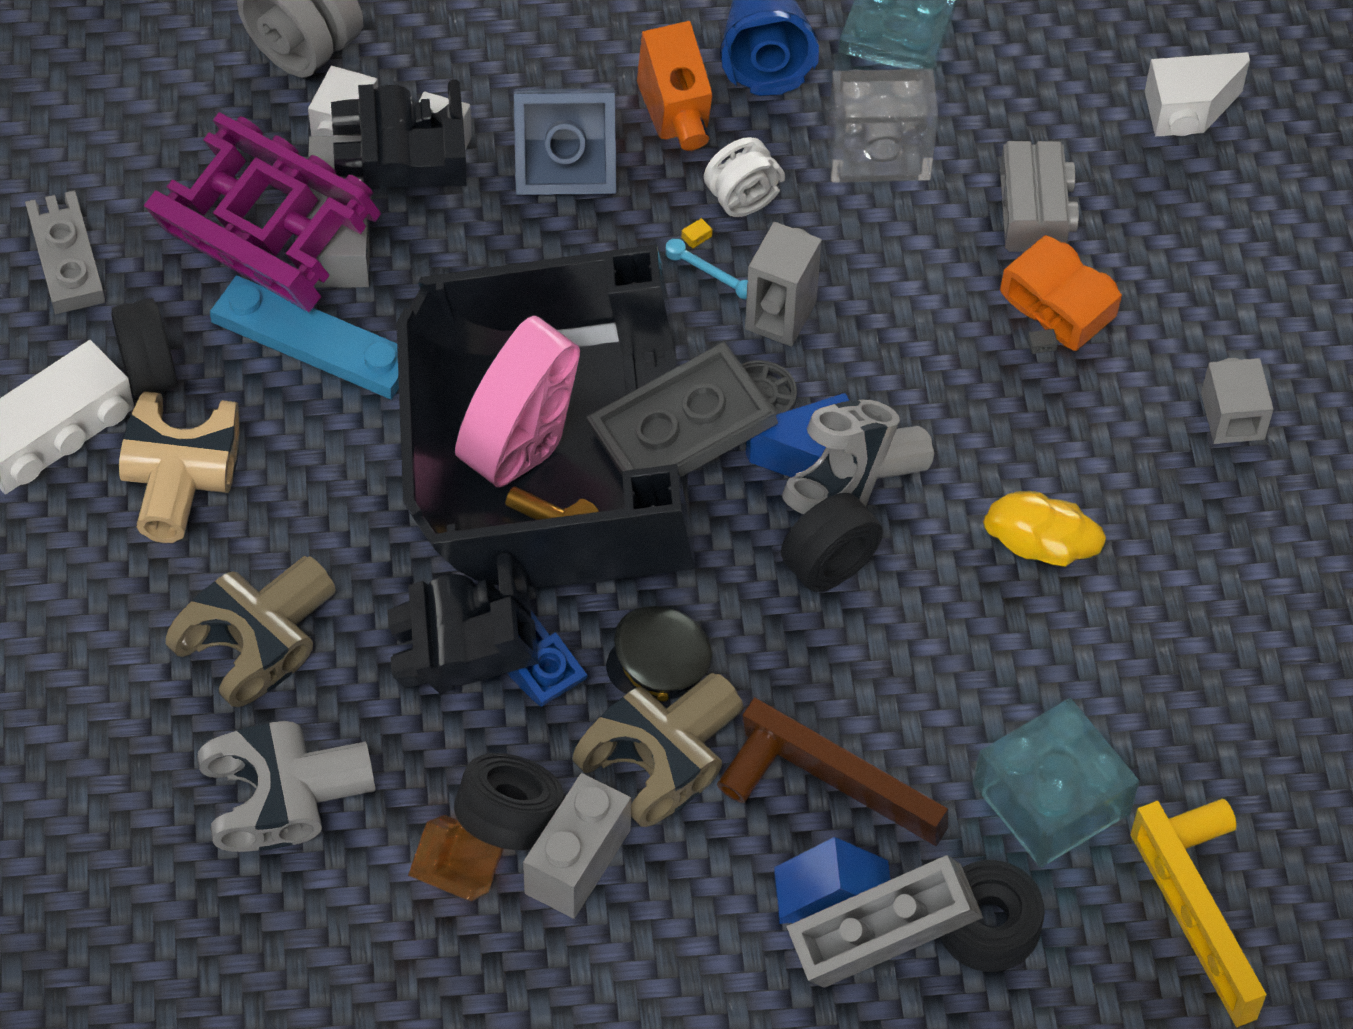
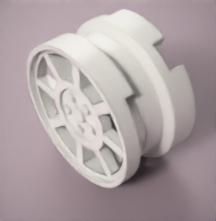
M752 137L736 140L722 148L710 160L704 172L706 186L713 195L718 197V201L725 212L733 217L747 216L764 208L780 192L776 186L778 182L785 181L783 169L771 157L770 152L762 141ZM744 148L741 153L735 154V151ZM730 156L724 164H720L726 157Z

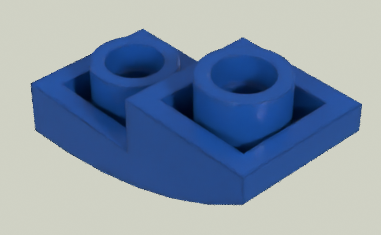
M531 611V618L535 622L539 664L508 672L507 674L534 702L542 707L586 680L587 674L557 633L549 635Z

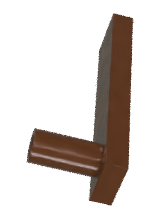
M755 697L743 713L745 736L748 738L717 783V787L729 798L739 803H745L775 757L779 755L934 846L938 845L947 831L948 808Z

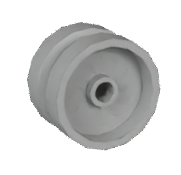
M237 0L239 16L247 33L257 47L275 65L287 73L301 78L311 76L330 60L333 52L344 49L359 36L364 27L362 10L357 0Z

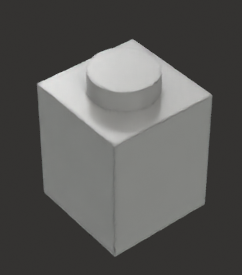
M1227 358L1219 362H1209L1201 396L1213 444L1265 440L1274 409L1260 358L1244 360Z

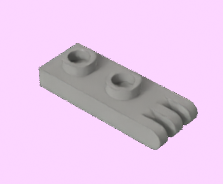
M75 190L65 192L67 208L59 210L55 195L45 197L48 213L40 214L39 206L35 199L25 201L54 313L59 314L105 303L102 285Z

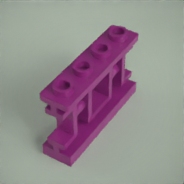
M218 112L213 119V122L219 128L218 132L215 135L209 132L203 139L216 156L194 185L189 189L172 179L167 185V189L170 191L168 196L155 190L143 206L167 233L301 309L310 312L321 298V295L313 286L318 280L324 283L330 276L316 258L341 225L361 235L367 227L363 222L365 218L376 222L381 212L370 199L373 191L353 175H348L345 179L339 177L328 163L315 155H311L309 159L300 156L298 150L282 137L275 135L270 140L263 136V132L248 119L239 116L235 121ZM236 148L255 157L239 179L234 177L246 160ZM268 185H271L288 196L263 229L243 218ZM310 188L328 197L311 220L306 216L319 200ZM221 194L225 197L213 214L225 228L203 217ZM293 234L297 235L298 238L285 254L297 269L275 257Z

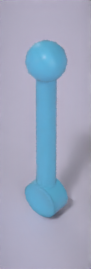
M671 239L666 243V256L674 261L685 260L735 289L739 298L747 299L748 280L740 281L687 251L685 243L680 239Z

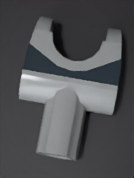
M874 400L846 401L817 409L811 416L807 432L813 440L826 448L815 464L788 479L782 493V498L787 505L803 515L819 502L839 493H851L866 507L877 479L913 474L929 469L934 457L931 436L920 426L897 429L900 422L899 415L889 406Z
M272 722L246 727L219 736L204 744L197 755L199 770L203 775L213 778L227 777L228 780H241L250 783L256 788L253 796L244 804L234 807L232 812L217 817L211 823L210 830L214 845L226 851L271 850L307 842L321 832L322 826L317 806L318 802L375 791L366 741L307 753L303 731L300 725L294 722Z

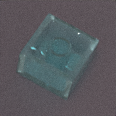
M1069 698L980 750L973 785L1037 865L1042 868L1131 814L1139 779L1075 702Z

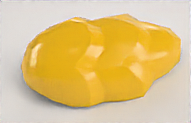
M1018 491L1005 495L991 504L983 521L985 530L991 536L998 538L1014 554L1025 559L1039 560L1051 565L1066 567L1075 560L1097 555L1101 552L1106 540L1102 527L1084 515L1076 503L1049 499L1043 493L1036 491Z

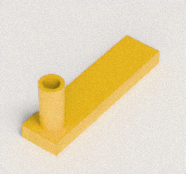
M1222 798L1169 819L1159 801L1139 807L1130 836L1236 1028L1257 1020L1267 994L1186 851L1187 848L1235 831L1236 818L1231 806Z

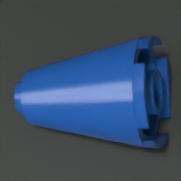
M732 0L720 49L722 68L729 81L736 86V82L749 87L750 93L759 96L780 95L796 89L804 83V76L812 67L815 69L818 64L819 44L812 26L797 1Z

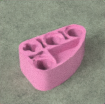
M532 316L523 321L492 362L470 402L455 446L457 458L495 487L507 485L546 460L558 446L563 434L580 357L578 345L538 316Z

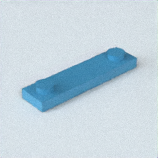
M236 275L210 310L211 323L392 400L399 389L397 343L315 308L307 312L263 286Z

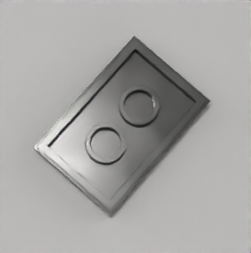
M725 341L587 416L590 428L621 475L622 471L677 464L680 477L778 424L775 412Z

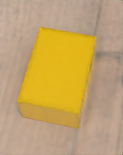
M701 218L684 228L681 238L693 249L710 239L713 229Z

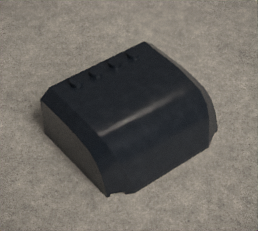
M657 244L421 277L418 281L420 290L410 309L404 308L396 323L402 485L404 505L432 547L459 572L477 581L487 579L491 584L498 586L497 556L501 553H510L526 569L528 587L585 584L695 569L696 557L688 474L680 477L678 465L672 464L622 471L621 475L590 428L587 416L678 367L671 307ZM538 316L580 348V357L563 434L558 446L546 460L507 485L495 487L455 455L459 430L479 384L502 347L523 321L529 317ZM515 486L562 509L577 503L579 499H585L593 503L599 512L535 520L506 506L505 502L508 493Z

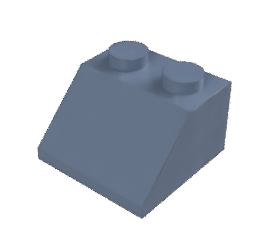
M614 88L515 89L516 195L616 194Z

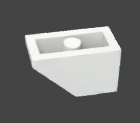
M1248 52L1151 59L1144 92L1155 137L1170 135L1186 136L1204 133L1242 93L1250 62Z

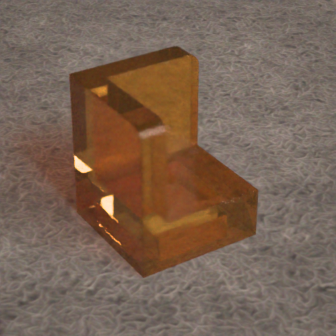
M442 815L427 821L408 876L466 900L473 901L488 893L503 848L477 839L468 833L458 820Z

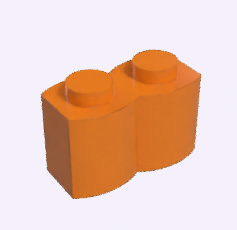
M1044 235L1004 269L1000 287L1001 293L1017 310L1034 320H1038L1045 330L1054 329L1056 339L1074 351L1081 348L1117 317L1122 294L1118 290L1115 281L1109 275L1083 265L1077 252L1069 244L1059 242L1047 235Z

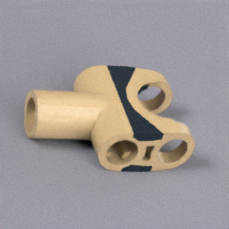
M144 391L137 400L127 423L120 451L119 476L121 481L147 484L136 526L138 531L156 542L175 543L177 540L184 538L196 489L229 493L238 462L240 433L238 402L222 400L218 410H214L210 418L202 425L192 429H177L170 427L162 421L163 398L161 393Z

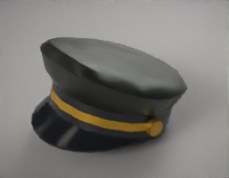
M645 606L627 613L618 623L614 639L615 646L608 655L606 670L610 681L621 692L627 694L635 688L644 687L659 701H667L668 699L684 695L701 680L709 670L712 650L707 634L696 621L683 612L662 606Z

